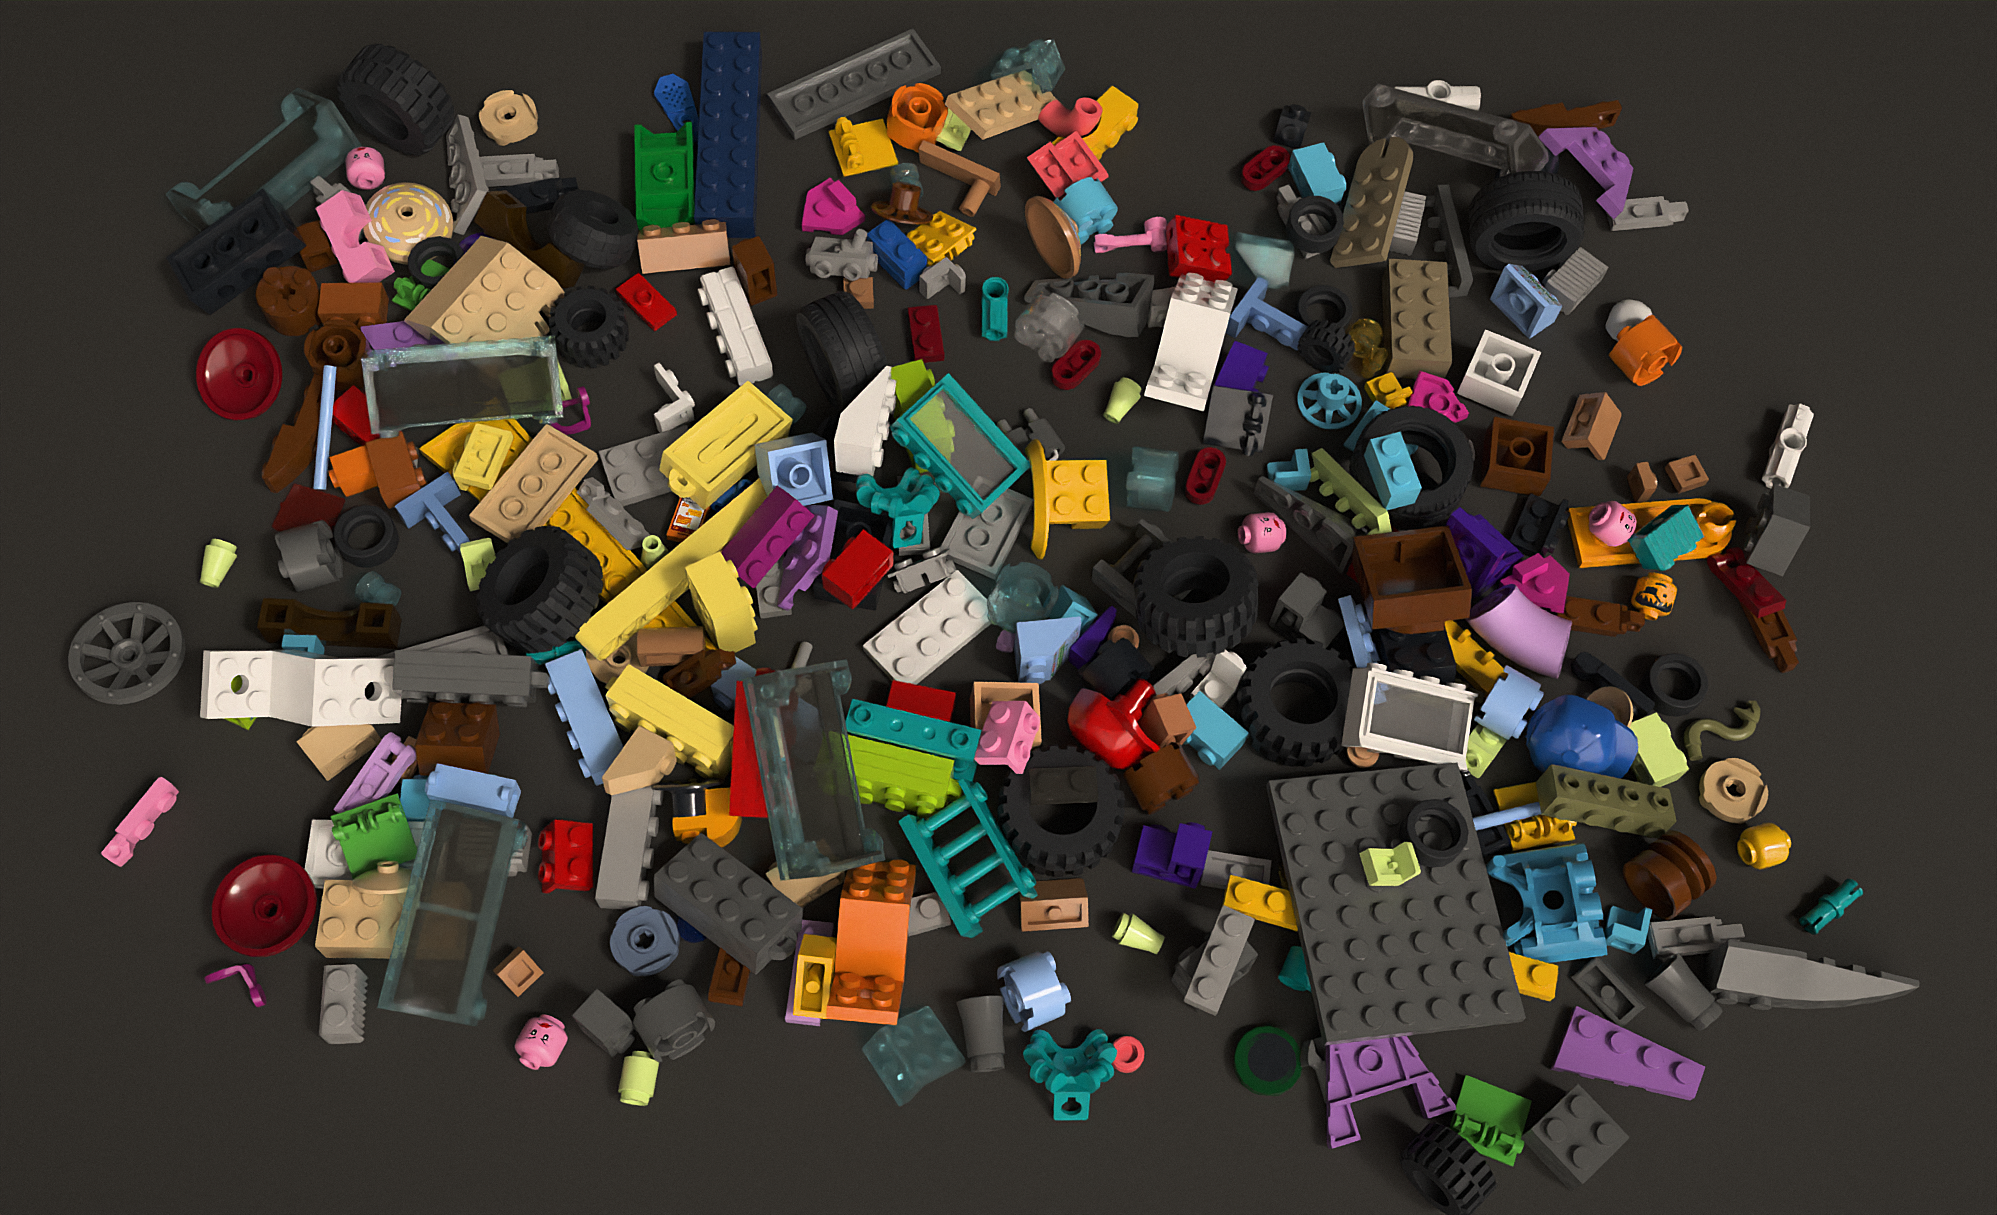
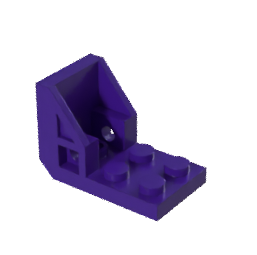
M1459 507L1450 515L1445 525L1450 528L1472 588L1471 597L1473 599L1480 597L1507 574L1514 565L1521 562L1524 557L1481 514L1473 516Z

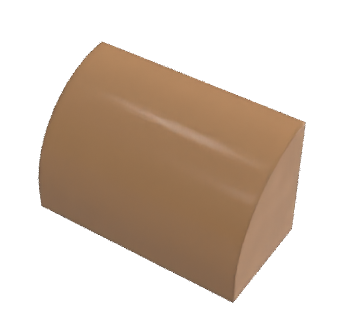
M705 626L643 628L638 631L637 656L641 667L679 665L701 650H706Z

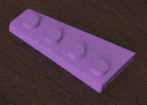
M1576 1006L1571 1012L1550 1070L1579 1074L1581 1077L1599 1078L1613 1081L1614 1084L1628 1087L1631 1085L1654 1093L1692 1100L1696 1096L1705 1066Z

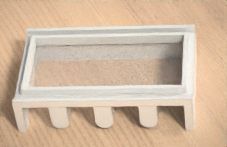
M1367 663L1366 668H1353L1341 746L1367 748L1368 752L1394 754L1395 758L1420 760V763L1425 765L1458 762L1460 770H1467L1466 754L1474 698L1478 697L1477 693L1465 691L1466 686L1463 684L1446 683V686L1439 684L1440 679L1435 677L1420 676V679L1413 678V672L1396 669L1393 673L1386 671L1387 666L1383 664Z

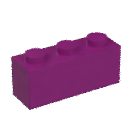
M777 485L723 549L721 554L725 561L731 560L739 577L752 588H755L815 515Z

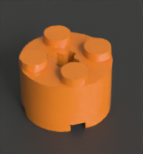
M915 83V86L906 87V85L901 86L894 93L886 122L888 137L902 147L914 150L919 153L918 149L923 140L935 145L938 142L936 138L942 132L948 114V108L943 101L944 97L934 87L923 83Z
M1650 315L1633 328L1626 326L1617 334L1616 338L1619 341L1609 353V357L1630 381L1638 386H1643L1664 374L1661 368L1667 363L1672 366L1677 361L1682 352V346L1654 315Z

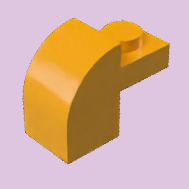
M731 787L705 790L706 815L673 817V832L676 840H682L683 843L689 844L700 833H703L721 848L729 844L738 834L742 823L741 816H729Z

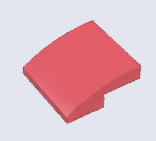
M1077 131L1055 146L1050 141L1027 157V160L1054 197H1058L1060 201L1067 195L1064 190L1079 180L1092 177L1094 181L1098 178L1102 182L1109 177L1105 168Z

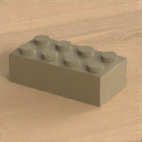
M1389 259L1382 276L1385 374L1393 372L1396 378L1416 379L1419 371H1423L1445 379L1452 363L1447 262Z

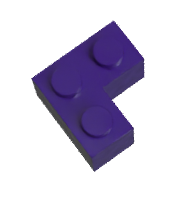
M1194 822L1179 823L1176 833L1169 832L1168 828L1161 825H1150V827L1143 825L1132 872L1196 889L1205 867L1213 831L1205 830L1203 825Z

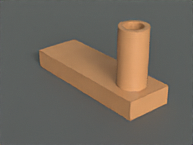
M925 140L921 143L918 149L920 163L971 185L959 207L963 214L974 217L987 193L994 196L997 195L1001 188L1000 173Z

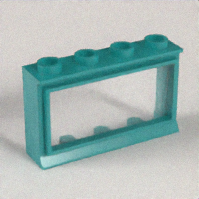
M949 373L889 427L897 443L903 447L906 446L912 452L917 465L924 470H928L935 478L934 481L938 488L945 493H949L956 501L959 511L966 516H970L972 519L984 512L989 505L1030 468V462Z

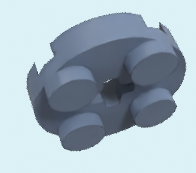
M639 906L630 909L619 917L613 934L610 937V948L621 968L633 976H649L663 971L677 958L680 936L677 926L669 914L658 909H652V907ZM643 933L647 937L654 936L651 946L647 949L643 946H636V943L640 941L639 935Z

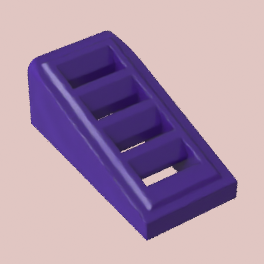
M1109 606L1070 647L1068 661L1077 669H1080L1087 662L1092 663L1097 658V650L1104 644L1114 624L1117 609L1113 606Z

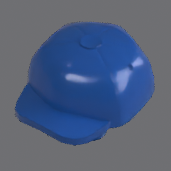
M1563 695L1545 703L1530 718L1529 724L1526 726V746L1529 749L1535 768L1542 773L1551 764L1622 778L1628 772L1638 752L1637 736L1630 728L1616 720L1610 710L1574 695Z

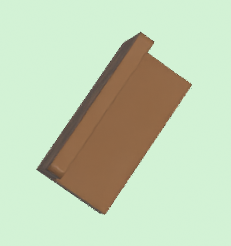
M1606 392L1579 395L1561 441L1567 449L1588 447L1597 460H1605L1621 418V412Z
M1082 878L1036 881V885L1033 887L1038 896L1034 899L1024 897L1020 891L1018 892L1022 932L1089 927L1088 895Z

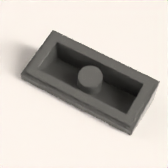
M1602 956L1591 959L1571 977L1610 1020L1620 1027L1625 1026L1647 1005Z

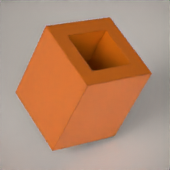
M366 445L329 457L333 469L328 471L335 488L341 487L346 497L378 486Z

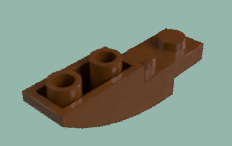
M1619 100L1602 101L1595 105L1582 108L1575 107L1567 111L1563 102L1552 105L1545 104L1538 108L1518 110L1515 113H1511L1504 132L1507 136L1513 138L1525 136L1542 142L1538 137L1548 128L1596 127L1597 129H1602L1615 125L1622 106Z
M314 374L311 384L306 386L304 402L301 410L295 414L294 426L282 424L279 435H276L273 439L271 456L262 468V478L273 493L280 492L294 481L316 457L322 375Z

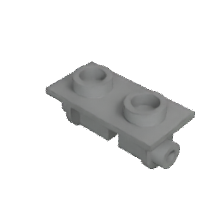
M936 547L922 553L924 558L912 562L911 558H907L895 563V569L888 574V578L896 575L897 580L893 583L897 593L902 591L903 593H908L925 586L921 575L924 573L927 574L930 583L950 577L951 573L956 571L952 559L947 561L945 557L951 550L949 548L941 551L940 547Z

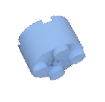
M1506 665L1503 671L1508 676L1506 679L1499 676L1480 709L1485 712L1484 716L1482 717L1477 714L1474 721L1509 740L1511 736L1518 739L1527 724V720L1523 716L1528 708L1533 711L1536 709L1544 694L1539 690L1541 687L1540 683Z
M1036 951L1002 965L997 970L998 979L1004 977L1006 985L1000 988L1001 994L1004 997V1003L1016 1024L1021 1021L1024 1023L1021 1028L1024 1032L1065 1014V1004L1071 1002L1067 986L1063 982L1059 983L1055 973L1056 964L1054 958L1048 951L1045 953Z

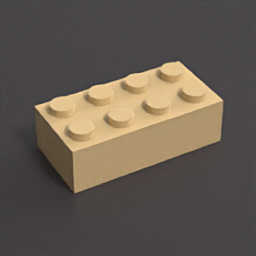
M325 880L315 947L326 958L463 960L471 893L463 882L424 881L422 886L411 891L376 895L356 891L352 886L353 880Z

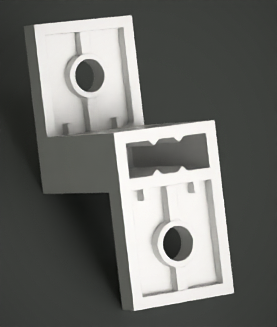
M1187 273L1186 275H1180L1171 297L1155 365L1148 380L1144 396L1204 411L1238 288L1232 287V284L1227 281L1216 280L1211 282L1203 280L1204 277L1199 274Z
M296 649L204 650L200 717L206 719L273 717L312 727L400 723L401 695L392 690L395 657L338 658ZM240 675L242 687L234 693L231 689V682L235 676ZM372 682L375 688L374 694L371 698L367 699L365 697V688Z

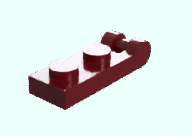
M1735 546L1727 549L1726 553L1722 555L1716 553L1708 556L1707 564L1709 569L1757 619L1785 609L1786 599L1752 565L1746 564L1744 553L1740 547Z

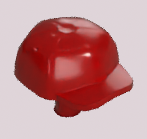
M1136 678V682L1124 695L1118 694L1113 701L1098 692L1084 688L1080 689L1069 707L1067 718L1073 737L1084 750L1087 749L1095 753L1094 758L1097 761L1104 760L1112 768L1126 769L1136 766L1140 763V760L1160 750V747L1145 735L1137 723L1143 716L1141 710L1153 696H1156L1154 687L1145 679Z

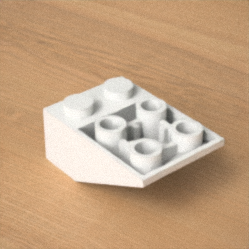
M886 366L840 414L834 438L837 472L859 476L870 474L873 476L875 467H881L884 449H881L883 440L887 441L889 436V413L894 414L897 398L894 395L896 380L891 379L890 366Z

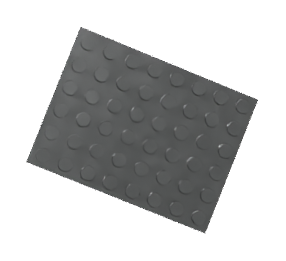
M1458 762L1268 781L1266 789L1324 1046L1517 1023L1526 1019L1506 941L1503 938L1501 922ZM1438 799L1450 803L1460 811L1466 820L1469 834L1466 846L1454 861L1444 867L1435 868L1419 864L1421 873L1399 886H1369L1359 853L1368 848L1393 849L1400 845V825L1416 804L1424 800ZM1429 816L1422 817L1417 821L1415 825L1416 833L1423 844L1438 851L1449 848L1452 843V837L1444 823Z

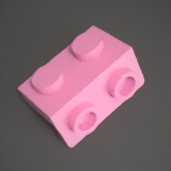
M992 701L974 759L979 765H1008L1016 774H1023L1026 763L1030 758V750L1035 735L1039 730L1040 717L1026 701Z

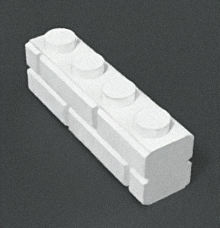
M729 267L719 270L718 273L712 272L702 275L700 278L702 288L697 289L702 306H709L710 312L706 314L711 329H717L719 332V336H716L719 351L721 354L727 353L729 360L725 361L729 377H736L739 386H742L747 381L754 383L755 381L759 382L773 376L772 362L735 268Z

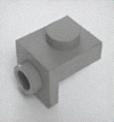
M946 257L936 265L928 266L923 270L920 275L919 292L926 299H929L950 284L961 294L965 291V272L958 264L954 265Z

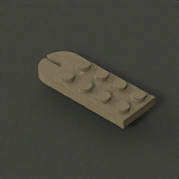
M1390 137L1389 143L1386 138L1378 140L1368 146L1359 157L1343 212L1344 225L1339 239L1334 245L1330 259L1334 268L1387 260L1413 162V151L1404 139Z

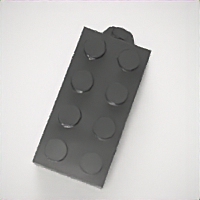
M395 650L392 690L400 694L401 699H406L409 703L425 704L427 703V698H435L437 701L448 703H461V700H469V702L494 704V701H503L504 704H507V707L527 708V703H536L537 688H548L550 684L548 673L538 672V664L531 656Z
M703 833L695 837L654 875L656 899L717 946L725 950L726 953L743 966L750 969L755 975L772 959L784 960L796 949V935L802 930L803 908Z

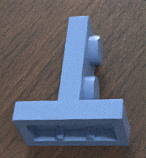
M1259 276L1230 315L1225 333L1236 338L1245 324L1249 323L1256 330L1276 338L1281 344L1298 350V341L1308 326L1263 302L1269 281Z
M448 472L395 505L401 520L408 529L426 518L434 530L440 528L444 533L441 538L451 552L457 549L461 554L460 544L470 542L466 534L443 507L461 495L455 480Z

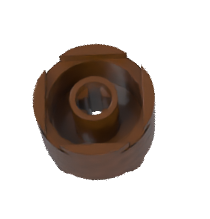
M296 266L271 267L263 273V278L256 289V300L266 320L275 331L286 336H300L308 333V329L315 324L318 326L322 322L318 315L320 289L308 269Z
M341 319L323 323L324 327L316 332L313 329L305 340L304 353L314 374L323 376L324 365L337 367L335 390H348L353 385L358 389L363 388L375 366L374 354L363 332L354 323Z
M1176 743L1174 748L1171 744L1161 748L1157 753L1154 752L1140 760L1141 768L1134 772L1133 768L1130 767L1123 774L1142 810H1146L1149 815L1163 809L1166 806L1165 803L1173 796H1175L1176 800L1186 797L1200 783L1198 781L1199 775L1180 743Z

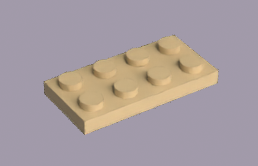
M1024 69L948 95L945 105L983 140L1038 120L1042 109L1048 103L1057 99L1049 90L1045 89L1035 80L1032 74Z
M546 424L493 486L492 490L488 492L469 515L471 521L506 543L513 538H519L521 533L526 530H534L535 527L544 526L598 460L597 453Z

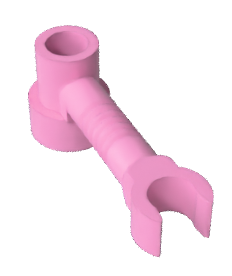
M1163 217L1148 219L1144 223V234L1130 236L1095 235L1096 242H1093L1095 253H1105L1115 248L1135 245H1151L1153 252H1163L1167 250V220Z

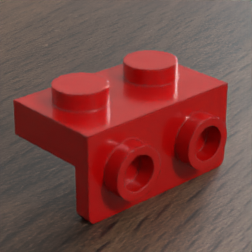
M553 820L540 832L538 839L539 849L542 850V863L538 871V879L542 882V893H551L556 888L589 891L593 888V824Z

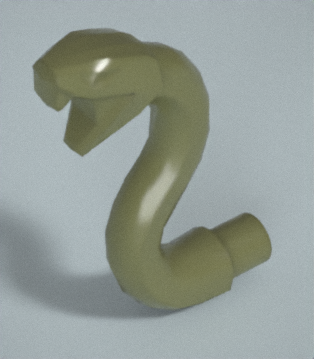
M1755 700L1746 702L1748 709L1743 710L1737 707L1733 709L1743 722L1739 728H1730L1710 718L1698 719L1690 723L1684 731V746L1688 751L1689 759L1695 761L1703 758L1700 748L1702 746L1700 740L1702 731H1711L1731 741H1739L1751 736L1760 719V707Z

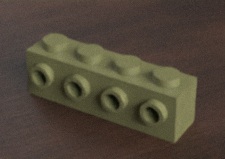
M1551 764L1536 781L1541 815L1657 839L1677 822L1670 790L1667 788Z

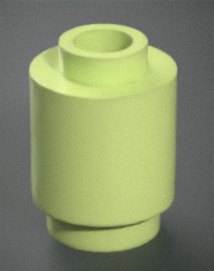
M633 1051L632 1056L624 1057L618 1092L621 1093V1102L645 1106L648 1105L649 1098L653 1097L659 1062L653 1060L651 1053Z

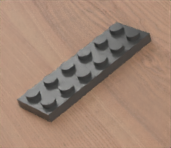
M912 28L767 93V97L787 130L796 140L836 122L840 117H847L893 96L901 86H915V83H922L941 74V66Z

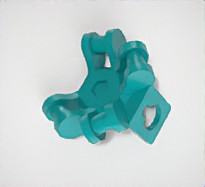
M913 467L906 470L900 483L893 488H881L870 474H862L856 480V493L859 503L864 507L871 508V512L880 515L883 510L888 511L889 517L893 518L891 538L893 548L919 545L921 543L924 516L932 509V506L938 501L940 496L939 489L933 485L934 479L927 474L921 476L919 470ZM910 521L915 527L914 533L909 538H900L901 530L906 526V522Z
M1102 1029L1092 1031L1078 1048L1065 1049L1059 1047L1048 1032L1044 1030H1035L1030 1038L1031 1044L1026 1046L1023 1056L1027 1064L1031 1066L1030 1078L1037 1083L1046 1082V1089L1054 1094V1120H1087L1090 1094L1100 1087V1082H1107L1113 1077L1114 1068L1111 1063H1113L1117 1056V1049L1112 1043H1107L1108 1036ZM1068 1097H1076V1102L1080 1103L1081 1107L1076 1111L1070 1112L1063 1110L1062 1105L1068 1102Z

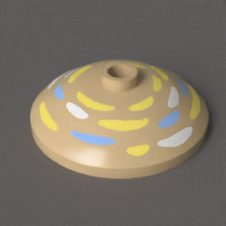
M406 182L392 184L376 192L365 206L372 221L363 227L364 235L369 243L383 246L389 260L392 262L408 265V257L411 250L422 240L437 236L452 238L453 217L446 201L437 192L426 186ZM406 211L412 213V215L409 217H406L402 214Z

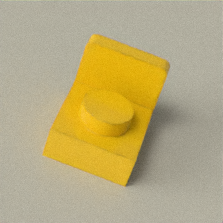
M1393 372L1366 381L1364 386L1373 403L1377 400L1390 409L1407 406L1412 394L1410 387L1402 389Z

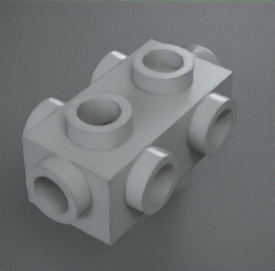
M858 229L853 240L815 237L812 247L806 251V265L810 266L811 273L821 278L836 275L855 281L859 278H868L870 271L876 272L878 255L873 254V242L865 241L867 232L863 229Z

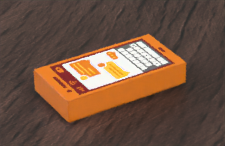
M680 497L666 534L667 539L680 543L706 523L711 505L703 510L690 497Z

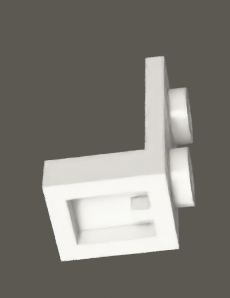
M657 363L654 365L656 379L673 401L672 404L669 403L662 406L654 414L657 430L661 433L684 426L693 421L692 407L695 404L686 390L681 392L678 388V381L670 369L665 371L662 365Z
M1227 650L1217 654L1211 671L1192 691L1190 699L1201 691L1222 709L1238 691L1245 673L1246 665L1240 656Z

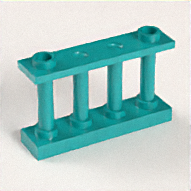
M852 699L843 728L845 732L851 733V736L954 760L953 779L960 781L964 778L973 782L978 765L974 758L982 730Z
M963 778L958 781L964 792L963 796L926 820L908 814L898 822L960 935L973 938L983 932L979 924L982 915L1019 891L1022 896L1031 899L1037 897L1038 894L1033 887L1036 885L1034 876L1028 868L1022 867L987 806L985 800L988 799L985 790L978 782L974 783ZM972 806L980 823L944 847H936L931 838L934 835L933 831ZM988 834L997 851L959 876L952 875L947 866L949 859ZM1004 863L1013 879L976 904H968L962 894L965 892V887Z

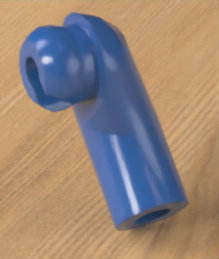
M748 479L736 482L711 504L712 509L718 513L752 485L753 482Z

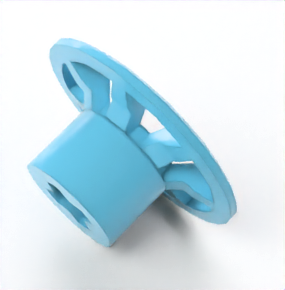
M1329 372L1315 374L1303 382L1298 391L1297 404L1302 415L1313 425L1324 429H1341L1356 420L1361 411L1362 398L1352 381L1336 373L1329 374ZM1317 381V391L1305 390L1311 383ZM1349 389L1352 391L1354 396L1348 395ZM1303 396L1311 400H1317V402L1306 410ZM1356 402V409L1351 415L1345 408L1344 403ZM1324 409L1325 422L1316 420L1311 415ZM1337 410L1338 414L1346 420L1341 423H1331L1333 411Z

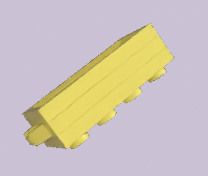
M747 381L663 451L659 471L668 478V488L682 498L690 497L705 510L757 465L754 444L788 438L793 419L751 382Z
M629 664L618 678L612 677L605 686L608 692L605 696L610 707L609 711L614 718L613 722L620 729L630 732L631 730L636 731L638 726H641L673 743L677 758L676 762L680 764L689 763L695 767V771L703 778H720L723 780L732 769L734 725Z

